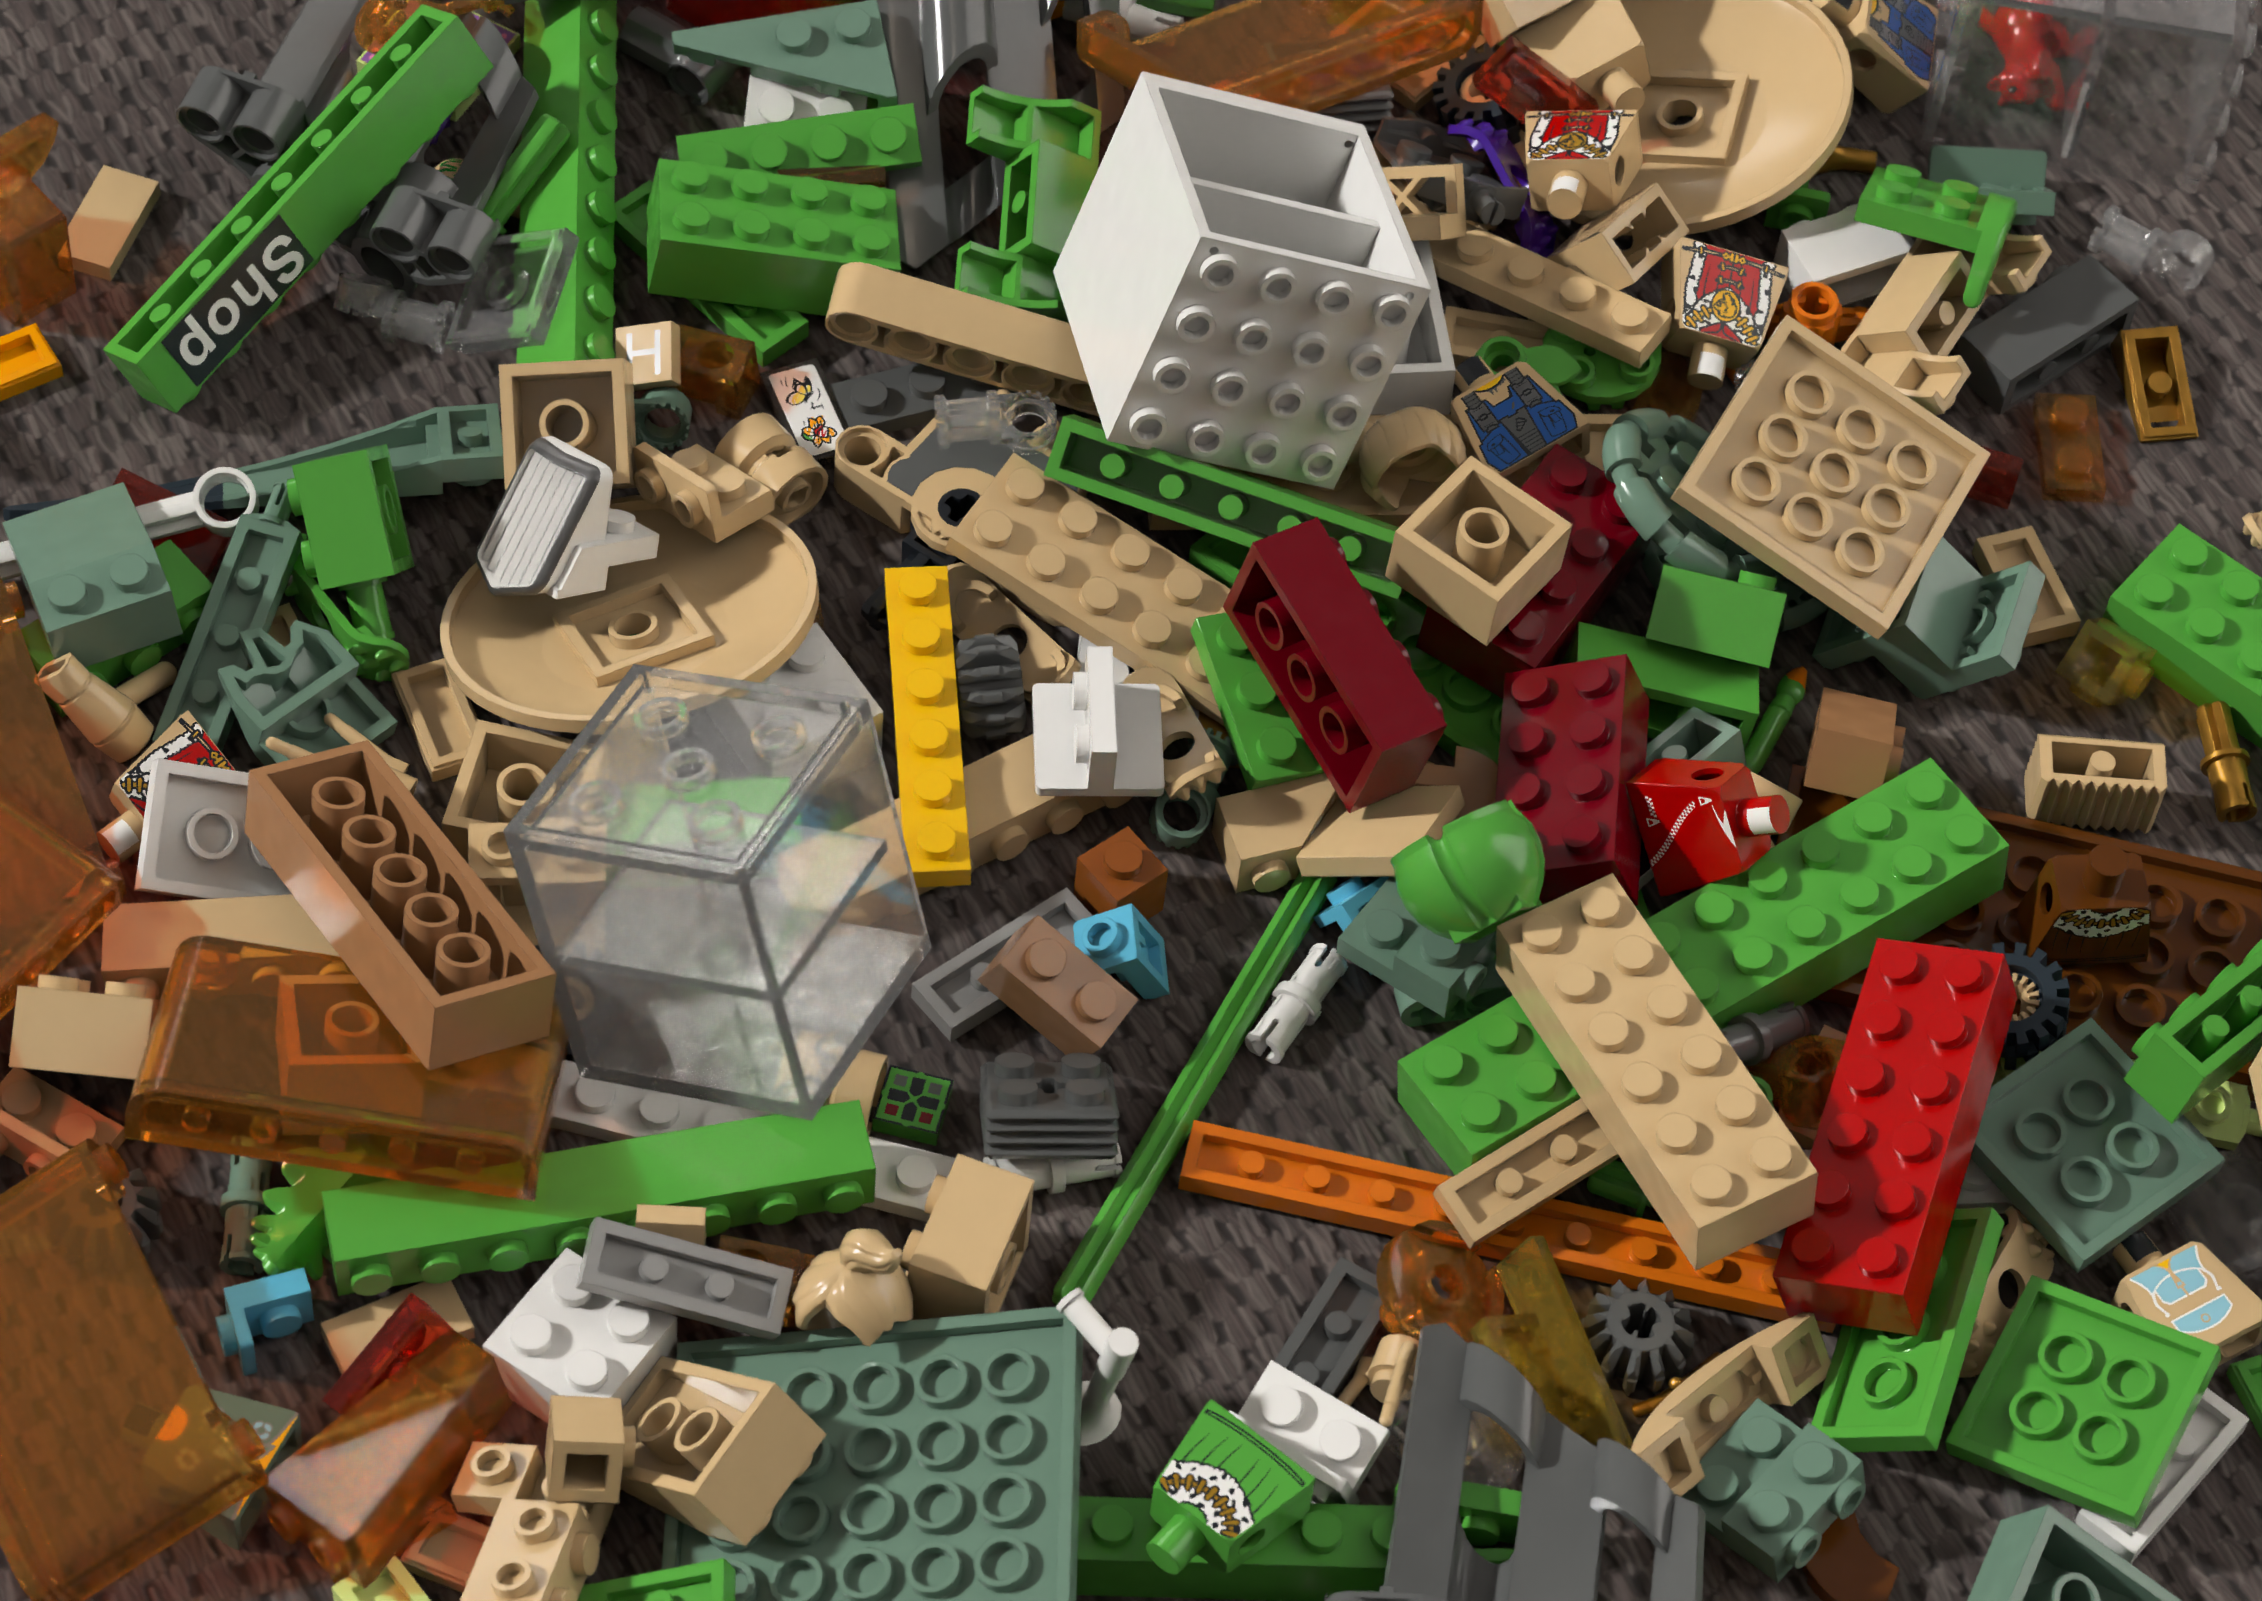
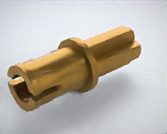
M2224 701L2203 704L2196 711L2197 724L2205 757L2200 762V769L2204 775L2208 776L2211 783L2217 819L2221 823L2227 819L2228 822L2247 821L2258 812L2247 771L2251 761L2248 751L2239 747L2230 706Z

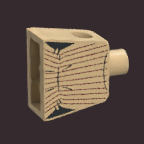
M1658 182L1622 201L1617 207L1589 220L1550 254L1547 259L1616 290H1621L1640 279L1690 230ZM1630 231L1633 237L1631 248L1620 250L1614 239Z

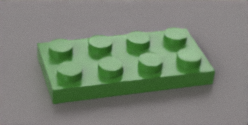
M1993 1207L1955 1209L1918 1336L1842 1325L1812 1425L1848 1451H1937L2005 1223Z

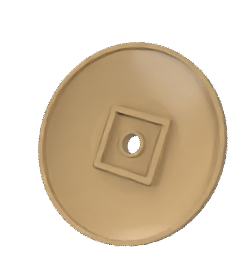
M1620 0L1644 44L1651 80L1646 87L1642 88L1646 97L1644 104L1638 110L1643 163L1619 203L1658 182L1690 230L1686 235L1700 233L1734 224L1772 207L1794 193L1825 164L1836 149L1847 127L1854 99V80L1849 54L1843 38L1830 19L1811 1ZM1542 92L1545 105L1541 106L1543 111H1567ZM1609 106V107L1605 108L1604 110H1613V109ZM1679 116L1694 117L1693 120L1683 125L1671 124ZM1521 130L1519 131L1521 141L1513 146L1526 167L1525 132ZM1581 211L1571 220L1584 225L1605 211ZM1630 231L1627 232L1626 234H1624V235L1632 236V234H1631Z
M641 495L614 498L610 500V508L633 514L636 517V522L660 534L657 557L609 566L605 590L561 599H555L546 593L529 596H494L488 589L476 562L459 580L450 594L442 613L440 642L446 667L461 691L477 705L492 714L528 727L568 733H611L650 728L676 722L701 714L744 694L778 670L796 652L814 623L819 604L818 578L811 553L792 529L769 514L715 543L693 528L685 527L676 517L657 505L649 504Z

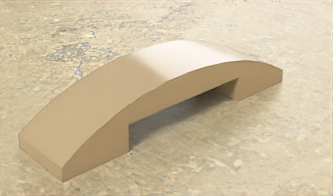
M1803 1312L1768 1327L1723 1352L1697 1370L1675 1388L1650 1414L1635 1437L1631 1451L1648 1463L1664 1479L1674 1494L1683 1496L1705 1478L1700 1460L1757 1398L1767 1405L1773 1403L1793 1406L1826 1378L1831 1361L1814 1313Z

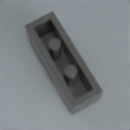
M2091 254L2070 267L2061 265L2046 278L2043 284L2027 294L2022 292L2013 295L2003 305L2001 310L1985 320L1977 318L1969 323L1956 342L1958 347L1955 356L1961 355L1971 371L1965 383L2001 415L2110 346L2120 330H2129L2139 298Z

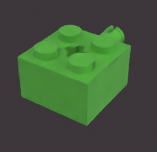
M387 444L292 465L294 478L287 479V492L294 515H303L309 540L301 542V553L308 577L310 579L317 577L320 591L338 587L339 591L345 590L355 629L366 626L376 637L394 638L395 632L392 630L382 582L388 581L387 576L395 575L414 567V561Z

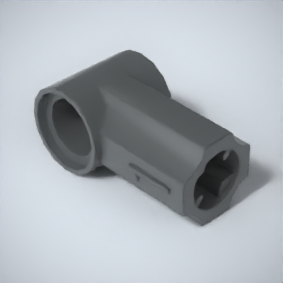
M638 5L626 18L625 25L618 36V50L664 74L676 94L681 97L688 94L695 98L692 103L703 106L740 69L741 65L717 60L715 66L693 62L687 56L674 54L671 32L688 28L648 6L643 8Z

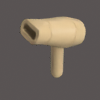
M69 652L46 663L37 674L34 685L59 704L60 708L90 743L116 762L122 763L135 757L145 748L154 730L153 724L137 705L172 685L177 677V669L170 662H159L114 688L89 672Z

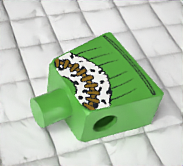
M1211 1399L1195 1420L1154 1485L1150 1515L1163 1528L1147 1544V1552L1162 1570L1172 1575L1179 1574L1196 1554L1218 1571L1231 1572L1307 1514L1310 1510L1315 1477Z

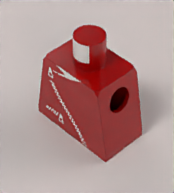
M1660 758L1655 759L1625 783L1660 896H1669L1746 871L1771 849L1770 835L1783 834L1789 827L1790 811L1784 797L1781 795L1758 797L1751 771L1743 763Z

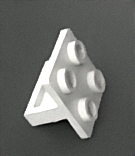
M1087 646L1085 671L1073 672L1072 683H1036L1033 685L1035 792L1037 795L1146 797L1163 795L1165 781L1160 688L1156 684H1114L1113 646Z
M1272 1360L1238 1415L1229 1410L1233 1416L1315 1477L1311 1503L1359 1504L1360 1500L1356 1492L1391 1436L1389 1429Z

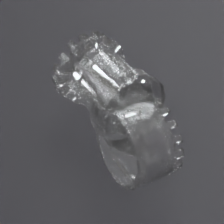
M2110 205L2108 210L2104 212L2103 218L2099 220V224L2103 225L2102 229L2098 226L2095 227V232L2091 235L2087 247L2088 250L2094 253L2103 251L2131 266V273L2138 277H2141L2147 269L2160 275L2159 278L2162 280L2165 277H2173L2180 281L2176 286L2180 289L2182 285L2185 286L2183 288L2184 291L2196 288L2215 263V254L2212 246L2198 233L2179 229L2170 234L2159 227L2150 230L2122 215V209L2116 205ZM2174 252H2182L2183 257L2189 256V261L2191 264L2194 263L2195 267L2184 265L2175 256Z
M349 272L339 274L334 308L336 310L342 311L344 306V313H349L350 308H352V315L358 316V313L363 314V317H368L369 315L372 318H382L381 334L382 341L394 344L398 339L428 345L432 353L443 355L446 352L447 346L450 343L449 339H452L453 336L452 333H448V329L455 330V325L450 324V322L454 323L457 317L455 315L454 302L443 300L437 305L408 298L406 291L392 288L393 283L384 278Z
M988 390L984 397L947 400L944 394L934 395L935 420L942 421V423H936V429H939L937 430L939 449H949L951 443L989 440L991 445L1006 444L1011 450L1020 454L1034 455L1042 453L1050 448L1056 439L1057 410H1055V404L1050 402V398L1047 395L1044 398L1042 393L1038 391L1036 395L1031 394V390L999 395L996 390ZM1031 414L1041 417L1046 422V425L1041 430L1032 433L1022 432L1014 427L1012 423L1019 416Z

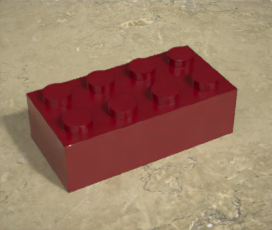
M1556 443L1520 489L1573 524L1561 569L1487 646L1427 606L1416 647L1502 699L1505 673L1557 665L1567 651L1578 621L1587 624L1592 621L1647 550L1650 539L1645 541L1637 533L1613 496L1616 488L1615 483L1607 480L1603 470Z
M1318 517L1253 542L1223 608L1349 813H1352L1413 787L1447 727L1444 721L1443 710L1437 698L1432 693L1426 692L1411 668V660L1406 648L1401 642L1393 639L1381 620L1374 597L1367 589L1361 588L1351 572L1341 544L1334 537L1328 535Z
M1627 654L1505 673L1495 803L1502 800H1512L1515 807L1533 824L1542 842L1545 856L1544 883L1539 896L1542 905L1612 873L1635 906L1638 905L1642 836L1625 783L1646 767L1649 698Z

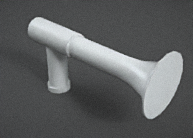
M1076 1288L1057 1304L1056 1309L1066 1315L1100 1355L1091 1380L1082 1381L1080 1445L1087 1446L1098 1443L1108 1437L1119 1423L1122 1405L1114 1391L1132 1362L1139 1346V1339L1136 1333L1129 1328L1119 1327L1113 1330L1083 1296L1084 1292L1081 1288Z

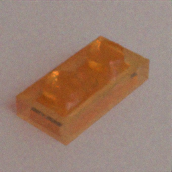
M2036 393L2032 408L2042 500L2102 503L2106 493V482L2095 395Z

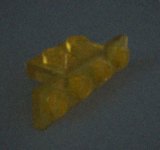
M1542 1235L1529 1236L1499 1262L1496 1267L1497 1274L1514 1314L1484 1317L1469 1330L1474 1342L1488 1347L1513 1365L1539 1394L1546 1411L1595 1447H1597L1598 1439L1608 1438L1631 1450L1633 1441L1547 1242Z

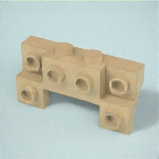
M2008 234L1982 303L1977 308H1969L1963 302V294L1975 253L1917 238L1840 351L1935 416L1944 414L1954 404L1957 393L1971 374L1961 355L1948 356V354L1988 295H2016L2026 292L2035 283L2037 274L2051 255L2052 250L2042 235Z
M473 1441L451 1492V1497L457 1512L481 1514L494 1517L460 1601H578L587 1576L593 1575L597 1568L600 1553L599 1545L616 1503L548 1501L546 1464L543 1462L537 1445Z

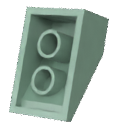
M124 482L2 522L53 659L70 652L84 667L183 634L170 586L152 541Z
M2046 1505L2000 1520L1967 1601L2182 1600L2056 1509Z

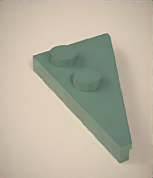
M867 0L671 32L674 54L687 56L693 62L715 66L716 61L721 60L751 68V76L795 87L810 86L817 89L820 93L835 97L840 96L841 90L878 99V107L898 105L897 92L877 0Z

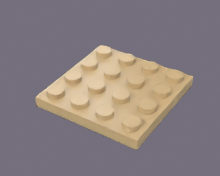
M1786 315L1773 332L1670 499L1878 640L1889 629L1991 453L1801 323Z

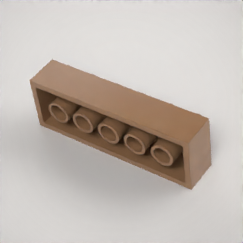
M368 740L249 770L245 834L428 1071L550 1035L557 973Z

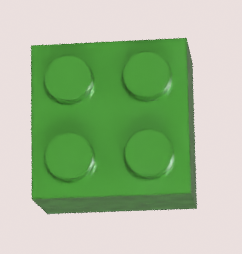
M1664 562L1646 638L1769 668L1787 594L1785 591L1775 589L1777 578L1774 576L1740 570L1738 581L1677 568Z

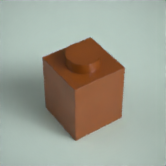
M1127 826L1077 857L1073 894L1092 915L1132 903L1148 920L1163 910L1168 869Z

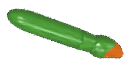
M1801 666L1792 669L1780 680L1776 688V696L1769 704L1744 749L1747 767L1757 775L1765 765L1786 727L1795 705L1804 698L1808 673L1806 668Z

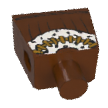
M2109 843L2096 846L2090 854L2057 855L2050 858L2016 909L2021 942L2027 944L2026 956L2032 958L2037 948L2047 953V965L2052 964L2054 961H2057L2059 965L2146 962L2149 951L2152 910L2142 858L2136 853H2126L2119 846Z

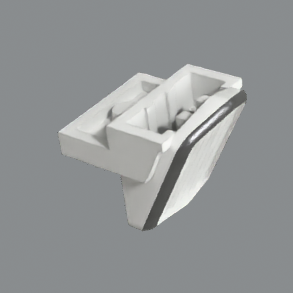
M554 436L537 438L527 448L477 548L476 562L488 589L494 596H529L546 593L555 599H561L605 590L609 566L656 558L660 534L636 522V517L633 514L610 508L613 474L608 465Z

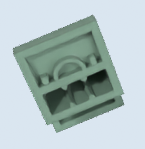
M1942 537L1889 629L1878 640L1829 607L1812 657L1823 667L1832 670L1853 662H1862L1871 656H1875L1916 697L1922 699L1946 692H1954L1964 686L1995 676H2003L2010 671H2014L2021 658L2022 647L2032 617L2036 612L2037 601L2046 576L2031 561L1983 577Z

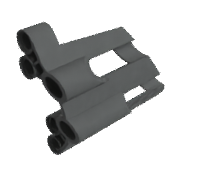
M307 0L260 80L257 79V74L246 70L242 75L221 67H204L203 65L176 110V119L179 124L203 145L234 165L251 181L252 188L354 78L350 61L351 35L371 0ZM463 0L415 1L418 8L424 4L457 15L494 66L478 83V88L490 110L488 118L453 180L439 170L424 164V153L432 139L422 144L401 167L396 179L384 186L361 211L359 219L352 226L345 229L333 242L335 245L353 254L362 269L374 281L401 297L413 295L419 284L439 286L459 284L474 279L501 229L498 218L494 222L483 212V209L539 98L536 89L522 76L509 46L495 25L486 16H480L477 20Z
M877 0L895 82L898 105L914 103L922 155L921 167L888 171L889 189L896 190L901 264L916 270L1002 206L1005 161L991 155L944 189L938 104L944 88L954 73L969 60L977 58L985 62L986 86L1017 96L1057 100L1051 17L1058 0ZM1083 0L1090 83L1070 99L1102 111L1100 134L1120 121L1125 110L1120 0Z
M1446 1322L1428 1325L1420 1330L1384 1586H1380V1592L1343 1591L1336 1592L1330 1596H1327L1326 1593L1325 1601H1597L1607 1509L1618 1512L1629 1519L1656 1547L1650 1601H1702L1705 1512L1698 1504L1674 1494L1664 1479L1648 1463L1627 1447L1608 1438L1598 1439L1597 1447H1595L1546 1411L1541 1397L1531 1383L1501 1355L1476 1342H1465ZM1473 1411L1486 1415L1505 1429L1517 1442L1526 1457L1515 1550L1509 1560L1500 1564L1488 1562L1475 1551L1468 1541L1460 1522L1459 1502L1471 1414Z

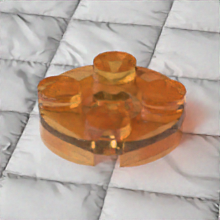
M1428 1220L1419 1223L1412 1229L1403 1231L1384 1246L1377 1265V1287L1382 1300L1379 1316L1384 1327L1392 1334L1407 1335L1419 1341L1420 1330L1424 1326L1446 1322L1465 1342H1476L1479 1344L1483 1338L1492 1333L1499 1325L1504 1311V1290L1497 1269L1493 1266L1487 1271L1483 1261L1475 1253L1482 1246L1478 1244L1469 1249L1453 1224L1438 1220ZM1434 1276L1439 1278L1440 1288L1448 1292L1450 1298L1444 1299L1435 1291L1431 1281Z

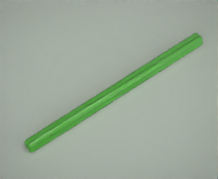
M1299 872L1053 1289L1054 1295L1052 1296V1302L1055 1306L1076 1288H1081L1084 1292L1083 1296L1089 1303L1093 1299L1189 1135L1193 1121L1199 1118L1312 925L1313 917L1319 913L1326 901V894L1336 884L1337 877L1301 876Z

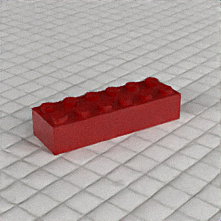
M1877 938L1809 1156L1810 1162L1818 1172L1814 1214L1787 1227L1772 1275L1789 1317L1808 1312L1814 1313L1816 1321L1918 1336L2018 998L2005 954Z

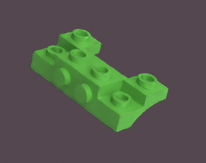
M982 85L970 93L966 145L1005 161L999 250L973 241L959 248L955 278L956 290L1069 323L1053 270L1098 171L1102 111L1074 99L1028 98L1005 93L986 85Z

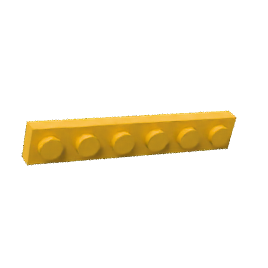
M947 566L884 568L906 888L971 885V861Z

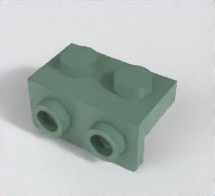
M1932 145L1930 147L1927 180L1944 184V181L1949 179L1961 180L1975 185L1979 189V194L1989 196L1990 192L2015 198L2018 206L2013 225H2036L2037 215L2054 216L2056 192L2045 187L2047 154L2041 150Z

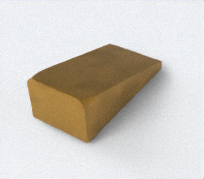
M2178 326L2120 330L2110 344L2111 352L2139 442L2147 443L2198 438L2199 435ZM2179 420L2176 426L2158 428L2151 426L2153 422Z

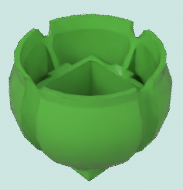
M1502 800L1466 814L1442 826L1443 832L1440 840H1435L1426 835L1401 850L1390 861L1394 868L1397 892L1406 910L1420 925L1438 936L1452 940L1454 944L1475 943L1494 933L1498 925L1542 906L1539 899L1545 875V856L1542 842L1533 824L1515 807L1512 800Z

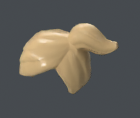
M1412 406L1378 419L1376 424L1367 421L1346 465L1359 460L1360 479L1363 490L1381 506L1393 512L1399 508L1398 503L1409 479L1427 483L1445 482L1466 461V447L1461 438L1460 431L1452 421H1449L1434 408Z
M859 1228L847 1232L840 1248L824 1251L819 1254L803 1272L792 1299L795 1306L796 1327L801 1330L847 1327L859 1337L863 1345L870 1347L884 1330H892L894 1322L911 1320L913 1318V1294L908 1278L900 1266L903 1255L900 1248L893 1249L887 1238L876 1229Z

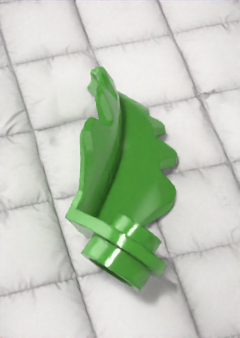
M409 1129L346 1130L334 1144L288 1156L283 1161L281 1171L286 1180L291 1184V1187L267 1189L262 1194L263 1204L276 1215H258L251 1220V1225L261 1231L253 1233L249 1238L251 1244L256 1247L253 1249V1254L262 1262L263 1270L272 1276L304 1267L305 1272L307 1271L313 1280H320L324 1270L322 1255L332 1263L325 1226L322 1191L394 1179L410 1159L408 1151L415 1144V1138Z

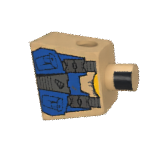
M1812 0V3L1823 11L1835 25L1843 38L1850 58L1854 86L1881 112L1892 113L1929 90L1939 11L1937 8L1924 0Z
M1480 356L1470 357L1457 366L1454 383L1462 394L1455 397L1450 403L1451 421L1461 433V438L1466 447L1467 458L1470 455L1509 482L1521 488L1556 443L1581 458L1590 453V422L1528 363L1516 362L1497 374L1491 371Z

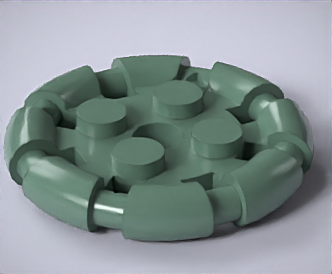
M1655 408L1630 410L1615 419L1603 440V468L1607 480L1615 483L1616 488L1613 496L1630 524L1645 541L1651 538L1667 553L1664 559L1677 568L1738 581L1740 570L1775 577L1776 570L1670 499L1711 433L1679 415H1673L1668 418L1665 411Z

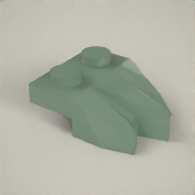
M295 620L290 626V643L285 647L260 627L240 631V646L251 669L245 671L233 664L217 669L219 679L242 732L255 756L265 766L291 760L267 748L266 740L269 737H276L312 753L350 745L348 741L324 722V716L327 713L335 714L375 745H379L395 733L398 721L356 677L360 664L326 629Z

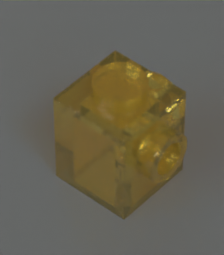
M2107 618L2087 619L2055 672L2072 682L2069 687L2072 693L2093 706L2101 708L2103 703L2106 705L2121 704L2128 697L2136 700L2145 690L2155 672V669L2149 666V663L2157 650Z

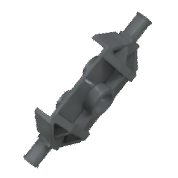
M1411 109L1401 113L1399 118H1382L1373 145L1393 167L1463 163L1466 220L1486 225L1490 223V226H1495L1501 223L1503 219L1515 220L1520 216L1529 189L1523 186L1505 187L1500 182L1490 178L1483 171L1485 165L1482 162L1486 154L1485 150L1475 152L1466 138L1447 135L1448 128L1424 120L1416 110L1415 113ZM1445 177L1428 178L1417 192V195L1431 211L1447 213ZM1413 178L1404 180L1409 184Z

